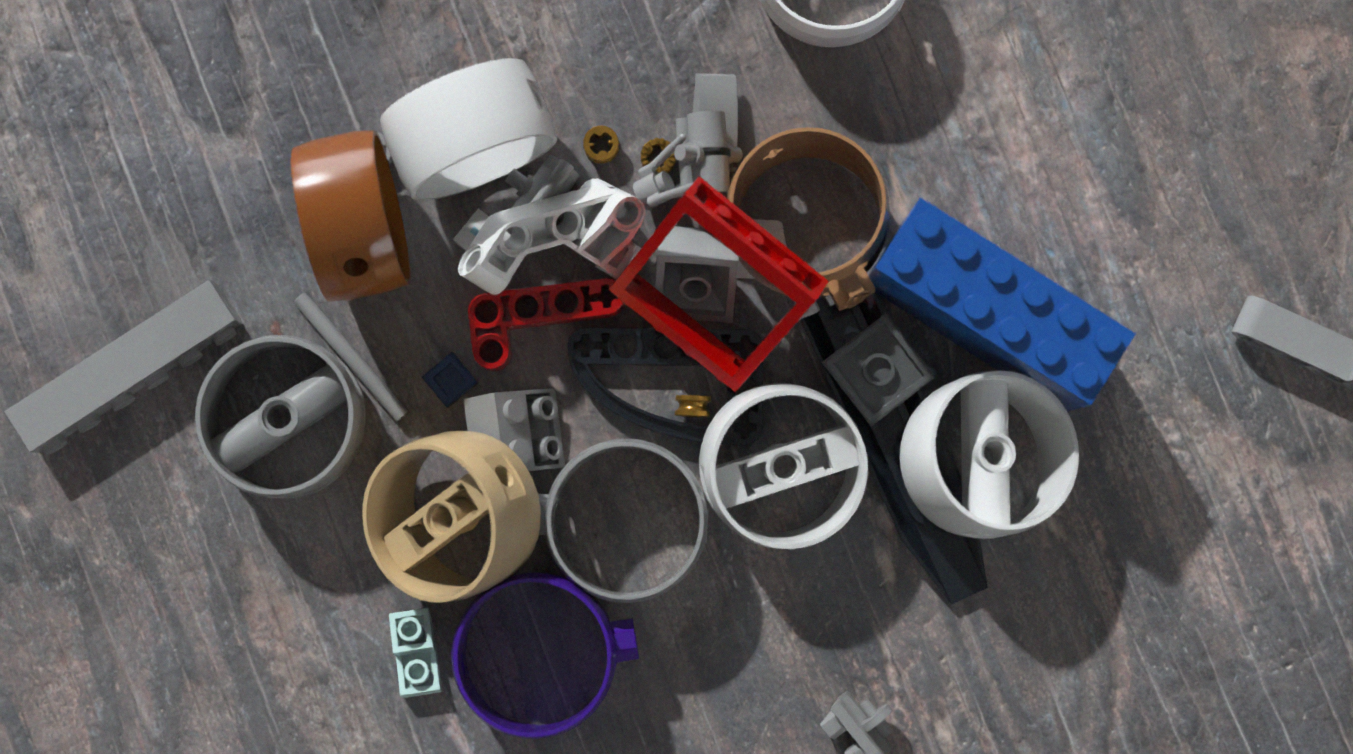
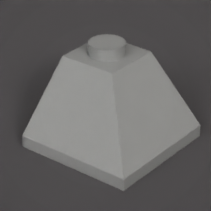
M675 226L658 247L655 288L694 320L733 323L739 256L701 228Z

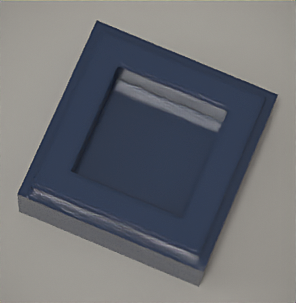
M453 352L422 376V379L446 408L452 406L478 384V381Z

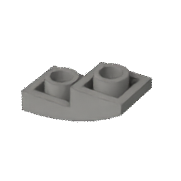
M696 73L693 113L700 111H724L727 143L731 144L732 147H737L738 98L736 75Z

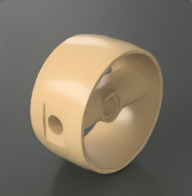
M450 431L405 444L385 457L376 467L367 484L363 500L364 533L376 564L388 580L401 591L427 602H449L466 599L489 590L507 580L528 561L539 536L541 521L539 497L527 467L506 444L480 432ZM432 451H437L451 457L468 471L458 481L415 512L414 493L416 480L424 461ZM488 513L490 514V550L487 561L476 579L457 574L437 559L434 555L437 551L460 534L473 530L480 519Z

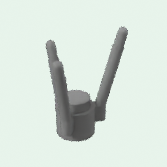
M680 134L650 164L638 170L641 179L633 183L635 196L643 202L646 210H650L669 199L683 195L694 183L683 186L681 184L674 185L672 178L667 172L662 171L659 173L656 171L674 153L676 146L681 145L686 140V135ZM733 165L729 166L730 174L736 171Z

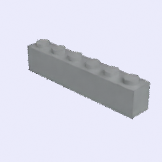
M208 280L4 412L29 452H45L46 455L52 454L68 443L65 438L77 430L80 433H84L97 426L102 421L99 416L111 408L114 411H118L131 404L135 400L133 394L145 386L148 389H153L169 378L167 372L176 366L181 365L184 368L198 361L203 356L201 350L212 343L219 346L232 339L237 334L235 328L243 323L219 285Z

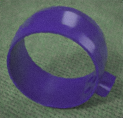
M531 572L511 576L489 590L481 592L471 602L457 625L453 638L451 659L458 690L463 700L478 718L493 729L504 734L524 739H541L568 732L587 720L607 695L614 678L616 663L639 659L633 618L610 621L600 602L594 596L576 586L568 578L551 573ZM540 582L565 589L587 605L601 626L607 648V667L602 686L589 704L567 719L542 725L526 724L511 720L491 708L482 699L472 683L466 660V644L470 627L482 606L493 595L511 585Z

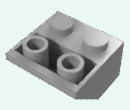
M555 388L495 392L463 399L467 431L484 433L500 440L518 455L529 472L565 467Z

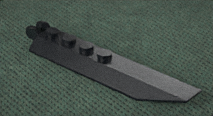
M876 292L856 306L841 311L838 310L835 304L828 307L824 297L818 298L815 301L818 312L800 319L801 324L838 404L849 414L861 434L866 449L868 469L900 539L950 604H954L988 588L980 539L956 535L935 525L917 508L905 487L900 467V446L909 418L925 400L921 389L873 426H870L821 363L885 314ZM937 428L935 447L938 467L948 490L962 505V477L939 428Z

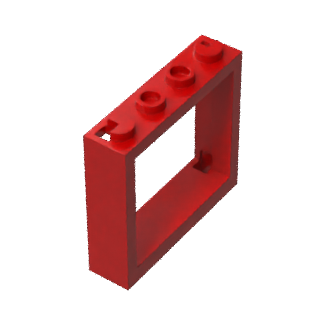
M699 176L609 290L623 304L631 307L647 320L655 330L663 333L678 345L687 356L694 358L710 371L718 381L726 384L736 392L815 303L829 281ZM685 213L796 302L746 360L742 359L638 274Z

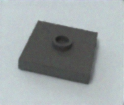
M887 313L821 362L870 426H873L936 377Z

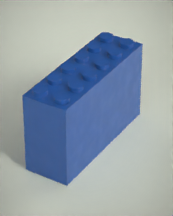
M921 197L905 217L868 275L878 295L996 370L1016 372L1038 381L1059 399L1067 412L1092 405L1136 335L1133 331Z

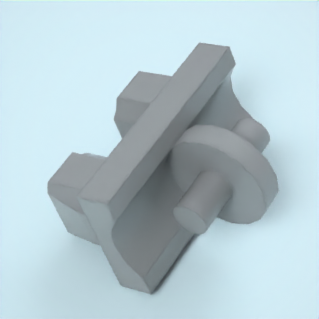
M848 690L837 698L830 709L831 711L820 723L822 729L833 740L845 731H848L856 742L849 746L844 754H888L893 748L885 738L893 730L884 720L892 712L891 708L884 704L876 709L869 699L864 700L859 705Z

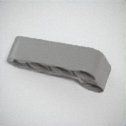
M1247 296L1232 329V335L1353 391L1352 339L1267 300L1255 296Z

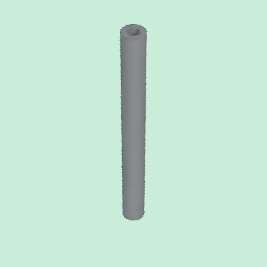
M306 292L298 296L293 302L394 420L396 422L402 420L409 411Z

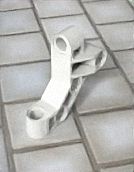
M597 178L586 181L578 190L496 212L485 221L473 242L463 254L458 266V272L462 277L488 293L496 295L502 292L509 284L525 255L564 244L596 264L595 267L617 280L641 249L631 241L644 221V204L639 198ZM564 213L563 221L560 225L556 226L557 218L560 214ZM512 227L511 236L503 242L505 232Z

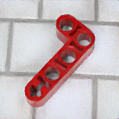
M603 278L504 290L496 295L490 293L477 295L471 300L468 307L472 352L475 361L488 371L497 372L508 366L512 358L509 330L617 316L625 306L619 298L612 300L610 308H604L603 303L600 301L589 302L592 311L585 312L586 301L582 293L584 290H589L590 298L601 297L603 294L602 290L610 289L615 281ZM572 293L578 298V306L573 312L562 313L558 311L556 303L562 294ZM533 298L538 302V311L533 317L522 318L518 315L517 306L521 300ZM485 303H494L498 307V316L493 322L482 323L478 319V310ZM490 342H498L503 348L501 359L494 363L485 362L482 356L484 346Z

